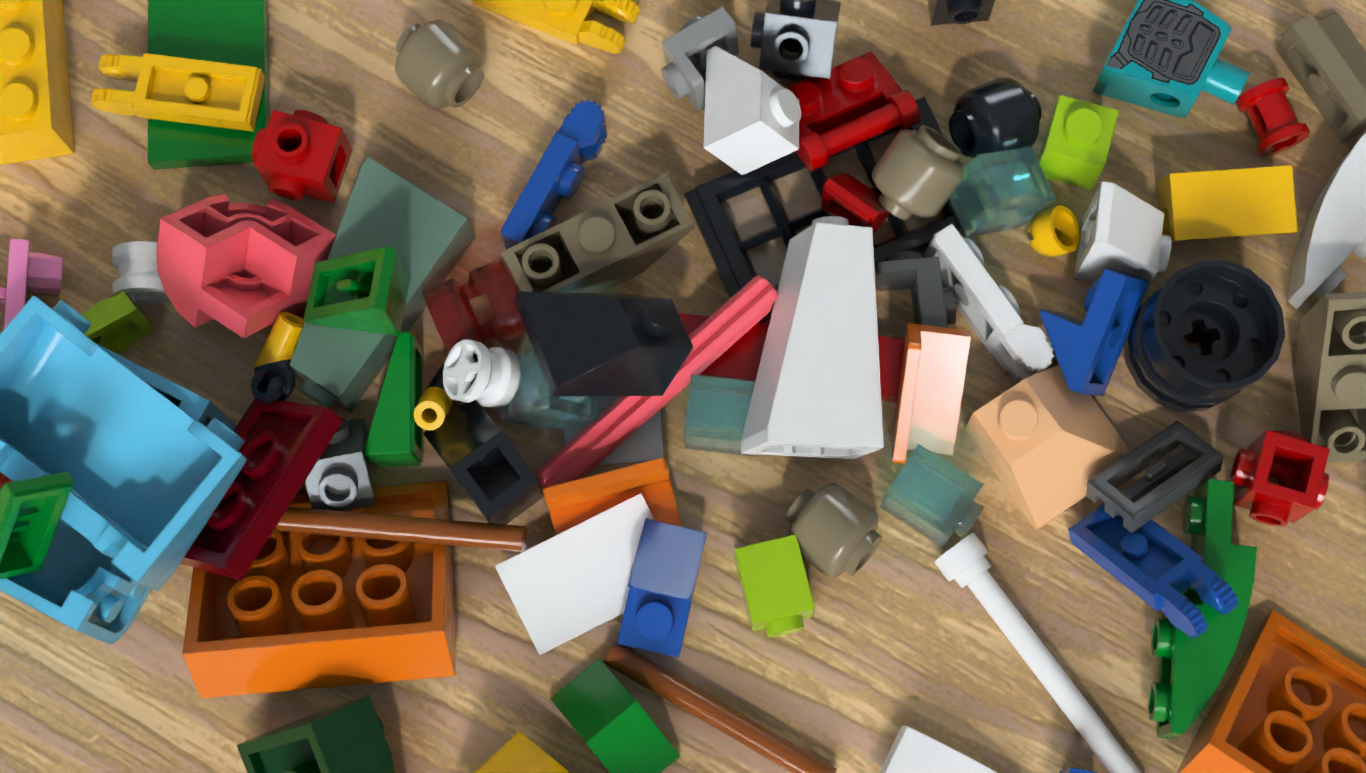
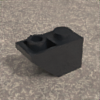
M476 400L470 403L465 402L448 414L439 428L423 432V435L488 523L508 524L544 497L543 488L537 477L501 429Z

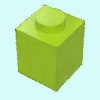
M1059 95L1047 125L1034 175L1092 191L1105 166L1119 110Z
M794 534L735 548L734 562L751 631L766 629L767 637L771 638L803 630L804 624L802 619L813 617L815 606L797 535Z

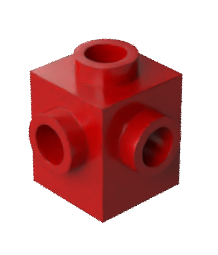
M273 110L267 128L259 129L255 136L252 147V160L255 168L268 186V190L273 194L292 201H302L304 196L335 203L353 149L341 127L330 125L324 117L306 110H295L294 114L291 115Z
M1266 430L1247 449L1239 448L1234 458L1229 476V481H1234V485H1237L1233 505L1250 510L1249 517L1255 521L1278 527L1287 526L1288 522L1295 523L1314 509L1318 510L1323 503L1329 484V474L1324 471L1330 449L1309 443L1305 437L1296 433ZM1268 477H1274L1279 485L1267 482Z

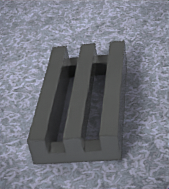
M1176 421L1089 480L1086 496L1094 503L1100 499L1105 502L1104 511L1112 518L1118 514L1124 517L1123 526L1133 533L1200 486L1207 479L1221 471L1224 456ZM1180 444L1185 446V448L1166 461L1160 460L1147 469L1146 475L1120 492L1116 489Z

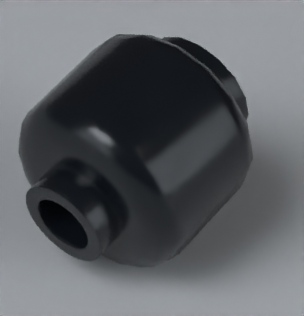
M997 78L970 89L957 98L953 114L949 120L951 138L964 156L971 157L980 164H995L1019 154L1034 145L1039 134L1041 106L1036 96L1031 91L1026 90L1019 82L1012 78Z

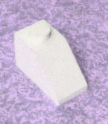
M714 46L707 50L703 148L741 175L799 150V121L801 119L799 99L789 89L783 88L760 69L723 49Z
M1101 182L1080 222L1081 237L1076 253L1074 279L1094 282L1096 279L1101 278L1104 269L1107 268L1130 273L1151 283L1158 271H1166L1170 258L1171 236L1162 234L1164 213L1115 183Z

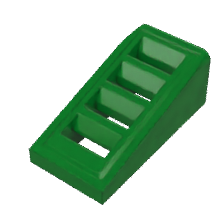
M400 332V336H397L366 441L365 457L373 467L421 466V462H423V429L417 425L414 419V409L423 394V349L411 332Z
M69 472L8 482L1 488L0 579L41 570L74 482Z

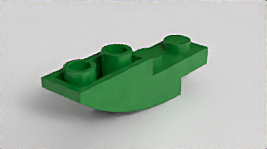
M1207 479L1194 491V496H1187L1185 500L1182 523L1184 533L1192 534L1191 549L1203 558L1204 565L1229 584L1237 595L1236 598L1239 602L1236 608L1224 615L1203 602L1192 586L1182 592L1183 596L1189 597V602L1198 607L1208 624L1206 626L1208 629L1195 639L1185 635L1182 630L1180 631L1172 625L1164 612L1163 619H1155L1151 636V651L1154 657H1161L1160 681L1152 682L1148 698V716L1150 721H1157V738L1171 739L1184 734L1206 707L1222 681L1235 653L1247 617L1254 584L1257 547L1231 544L1234 481Z

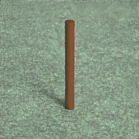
M288 507L276 526L277 531L521 552L525 551L527 544L526 526Z
M617 641L611 646L604 659V664L791 773H835L837 770L628 647L617 644Z

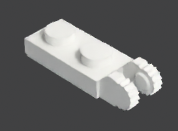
M953 224L937 232L927 247L923 258L939 256L943 288H953L956 307L988 352L993 354L1005 372H1009V377H1012L1014 382H1020L1025 378L1044 371L1052 363L1051 360L1054 357L1052 351L1054 349L1050 346L1051 342L1048 343L1046 341L1047 337L1041 328L1023 324L1024 322L1019 316L1020 309L1016 299L1007 288L1001 285L997 286L984 268V259L979 248L970 238H962Z

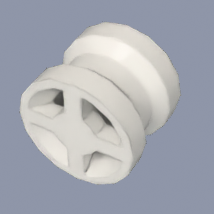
M133 241L113 247L112 264L118 268V278L112 284V297L124 291L138 306L159 305L170 301L164 291L157 270V242Z
M464 339L455 344L446 358L443 369V386L446 394L452 400L468 403L476 400L481 406L500 409L507 406L514 398L518 389L521 376L520 363L517 355L510 349L502 347L487 349L481 342Z

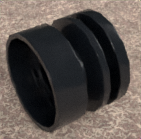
M1226 260L1196 262L1173 274L1140 306L1124 344L1126 366L1136 385L1156 403L1179 412L1206 411L1229 400L1242 389L1261 379L1278 360L1285 338L1283 310L1271 287L1252 270ZM1186 337L1189 343L1199 342L1202 351L1200 352L1197 346L1187 347L1184 338Z

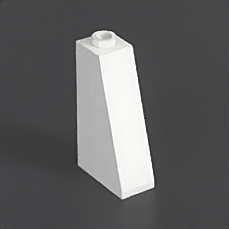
M839 216L817 218L812 221L810 227L789 240L777 290L778 297L774 302L742 434L741 454L857 459L884 448L873 228L849 225L847 218Z

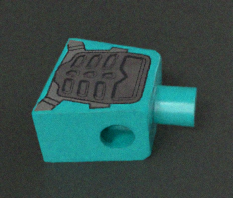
M1138 0L1100 73L1093 91L1103 96L1180 118L1187 116L1201 90L1234 105L1250 72L1218 58L1232 29L1227 22L1194 0Z

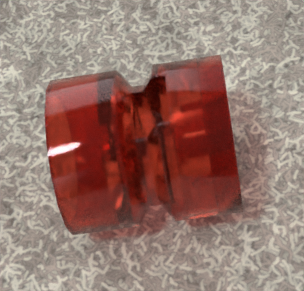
M501 258L470 270L466 283L461 284L452 278L421 291L448 354L456 343L464 339L478 341L486 345V340L493 338L502 344L527 333L514 302L517 292ZM486 294L496 317L479 324L469 300Z

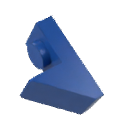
M1105 268L1101 278L1094 281L1086 295L1084 309L1087 314L1084 321L1063 312L1046 309L1040 310L1042 322L1069 390L1078 394L1104 396L1150 281L1130 273Z
M648 518L645 519L627 586L629 587L617 644L679 658L706 540V531Z

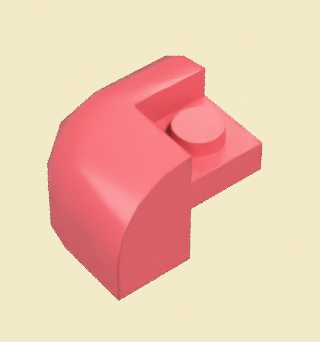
M225 193L204 198L160 218L157 241V270L169 300L177 312L194 328L215 319L227 329L245 339L267 326L272 328L280 312H289L302 319L304 318L315 262L328 259L336 234L296 209L273 198L267 203V207L249 203H229V198Z

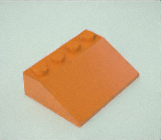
M447 481L373 487L375 492V503L373 506L348 511L450 520ZM308 493L296 494L289 507L312 508ZM275 527L242 581L193 568L182 655L200 698L455 676L456 614L452 546L277 531Z
M1272 610L1265 618L1196 732L1177 773H1366V669Z

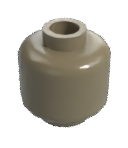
M437 19L429 21L423 26L414 24L404 31L396 44V50L399 54L396 58L395 72L398 79L430 107L437 109L447 106L459 107L476 93L483 81L484 73L481 70L483 58L480 49L447 21Z
M921 125L918 131L909 129L899 131L872 172V179L882 193L878 198V202L888 212L903 220H908L912 214L925 218L936 216L962 181L964 169L958 160L962 151L946 136L925 125Z
M835 483L824 486L816 494L809 488H806L795 499L785 516L787 520L793 523L788 536L797 535L802 558L828 577H837L844 572L854 576L869 560L882 539V536L876 532L879 521L877 513L842 486Z

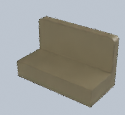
M1310 13L1292 23L1275 49L1340 142L1343 143L1366 130V51L1338 13H1332L1318 22Z

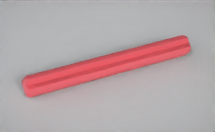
M760 275L752 278L688 335L693 344V349L663 396H620L535 472L534 475L539 480L542 488L584 478L773 309L774 302L777 300L778 292Z

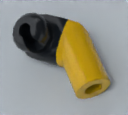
M280 312L257 357L254 365V376L251 381V391L253 396L260 402L285 401L295 389V371L291 368L290 362L305 323L297 315L289 312Z
M444 364L439 367L414 409L415 422L425 430L439 428L443 424L454 401L446 394L443 386Z

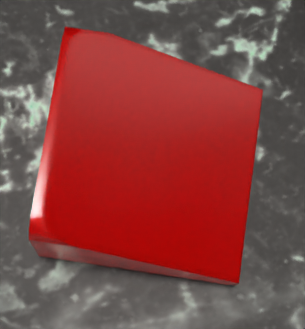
M848 173L830 177L823 185L821 209L831 216L847 218L849 225L872 227L874 235L890 214L878 202L880 196L878 193Z

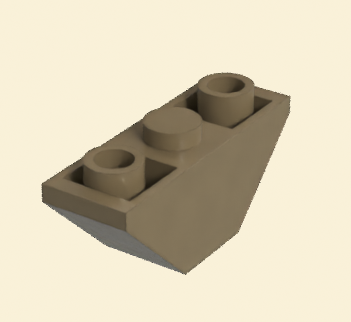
M664 173L502 251L501 255L519 291L602 293L643 273L694 229V223L667 173Z
M1366 292L1325 294L1300 319L1294 380L1301 434L1309 443L1330 449L1327 463L1366 461Z

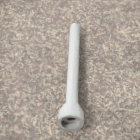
M974 532L934 561L935 565L948 582L955 579L961 589L966 585L969 587L1109 773H1142L987 571L992 567L985 558L989 551Z

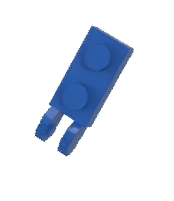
M588 99L585 102L581 100L579 104L575 103V107L571 108V114H567L558 132L555 133L500 230L505 249L554 227L557 218L553 216V213L562 197L571 199L576 193L585 168L580 164L597 158L602 150V144H605V138H607L606 125H603L605 123L604 110H601V105H597L596 101L590 102Z
M1104 502L1068 529L1071 543L1153 609L1156 611L1161 609L1171 624L1180 631L1182 630L1190 638L1193 637L1195 639L1208 629L1206 627L1208 624L1202 612L1181 594L1190 586L1194 588L1203 602L1213 607L1220 614L1226 615L1238 606L1237 595L1229 584L1204 565L1203 558L1152 519L1131 533L1123 526L1124 517L1118 514L1112 518L1104 511Z

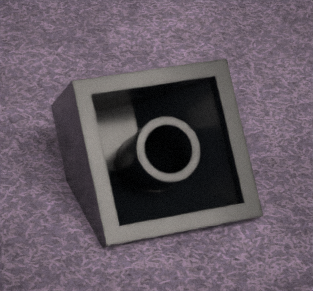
M518 291L514 298L552 397L663 396L693 349V344L674 302L669 298L613 293Z

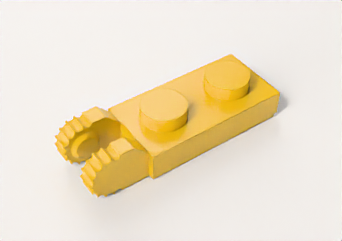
M472 0L475 6L578 46L579 42L598 50H604L606 53L616 55L621 53L626 42L625 37L610 27H606L593 20L590 21L594 11L617 19L620 22L632 24V22L635 23L641 10L639 5L632 0Z
M114 53L103 54L100 57L98 69L102 74L114 79L137 82L135 91L95 88L92 92L90 103L100 111L126 116L136 114L140 118L251 132L255 130L265 81V75L260 68L143 53V57L115 55Z

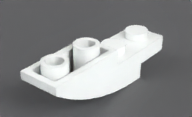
M1366 133L1339 163L1328 179L1305 222L1297 243L1288 292V302L1296 309L1311 294L1320 300L1325 294H1330L1348 275L1339 265L1352 252L1361 260L1366 256Z

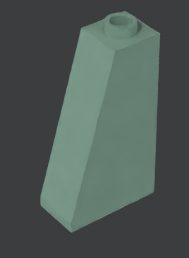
M367 157L359 170L328 259L384 246L397 250L410 276L400 331L409 332L475 237L468 218L372 158ZM305 322L290 362L291 368L303 381L298 389L322 407L330 408L336 402L352 412L391 357L397 336L318 326Z

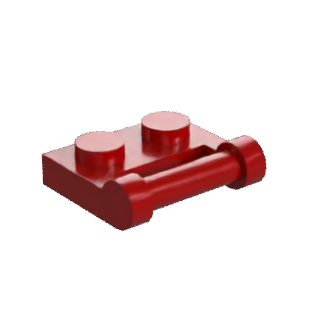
M872 51L831 68L830 79L811 77L787 88L799 99L801 108L799 150L795 152L809 171H814L829 163L828 157L897 126L901 130H905L921 121L920 111L911 93L900 88Z

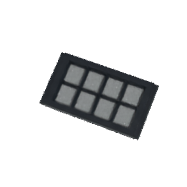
M922 97L915 100L920 111L921 121L907 129L918 131L921 125H925L943 134L926 98ZM897 126L828 157L829 163L814 171H809L794 151L744 175L733 171L684 193L686 202L729 298L758 275L765 278L776 291L778 290L789 240L810 227L813 220L831 216L821 209L823 185L828 178L848 173L881 195V191L872 179V172L885 150L901 129ZM964 177L936 216L925 218L912 214L908 220H903L891 213L873 235L875 270L877 263L886 261V258L891 254L903 251L921 252L926 250L934 235L950 224L954 225L960 235L983 225L985 220Z

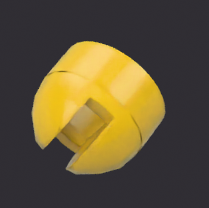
M1058 205L1041 211L1032 218L1027 231L1032 233L1033 240L1029 242L1030 247L1045 257H1058L1074 252L1080 244L1081 235L1078 221L1073 212L1066 206Z

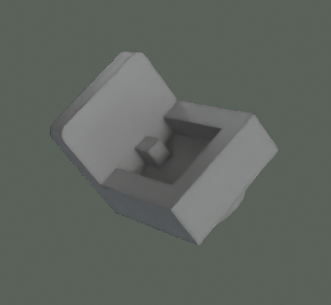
M723 6L707 16L700 15L692 18L679 32L662 41L667 65L661 68V73L670 91L678 100L686 96L697 112L705 108V85L702 75L706 74L707 50L717 46L734 56L739 54L736 23Z

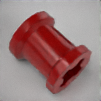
M1285 78L1263 82L1244 92L1235 101L1239 112L1247 113L1260 140L1257 144L1260 157L1272 156L1290 149L1308 138L1310 133L1306 123H1299L1286 96L1290 88Z

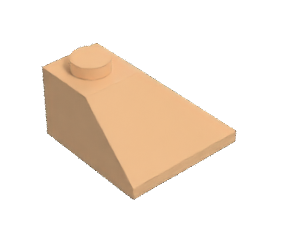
M1060 365L1025 378L972 413L964 429L1035 530H1038L1086 498L1088 481L1132 452L1091 395L1078 394L1068 389Z

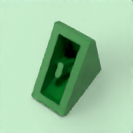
M384 246L315 262L303 321L318 326L400 336L410 276L397 250Z
M600 658L550 698L610 773H662L680 757L637 700Z

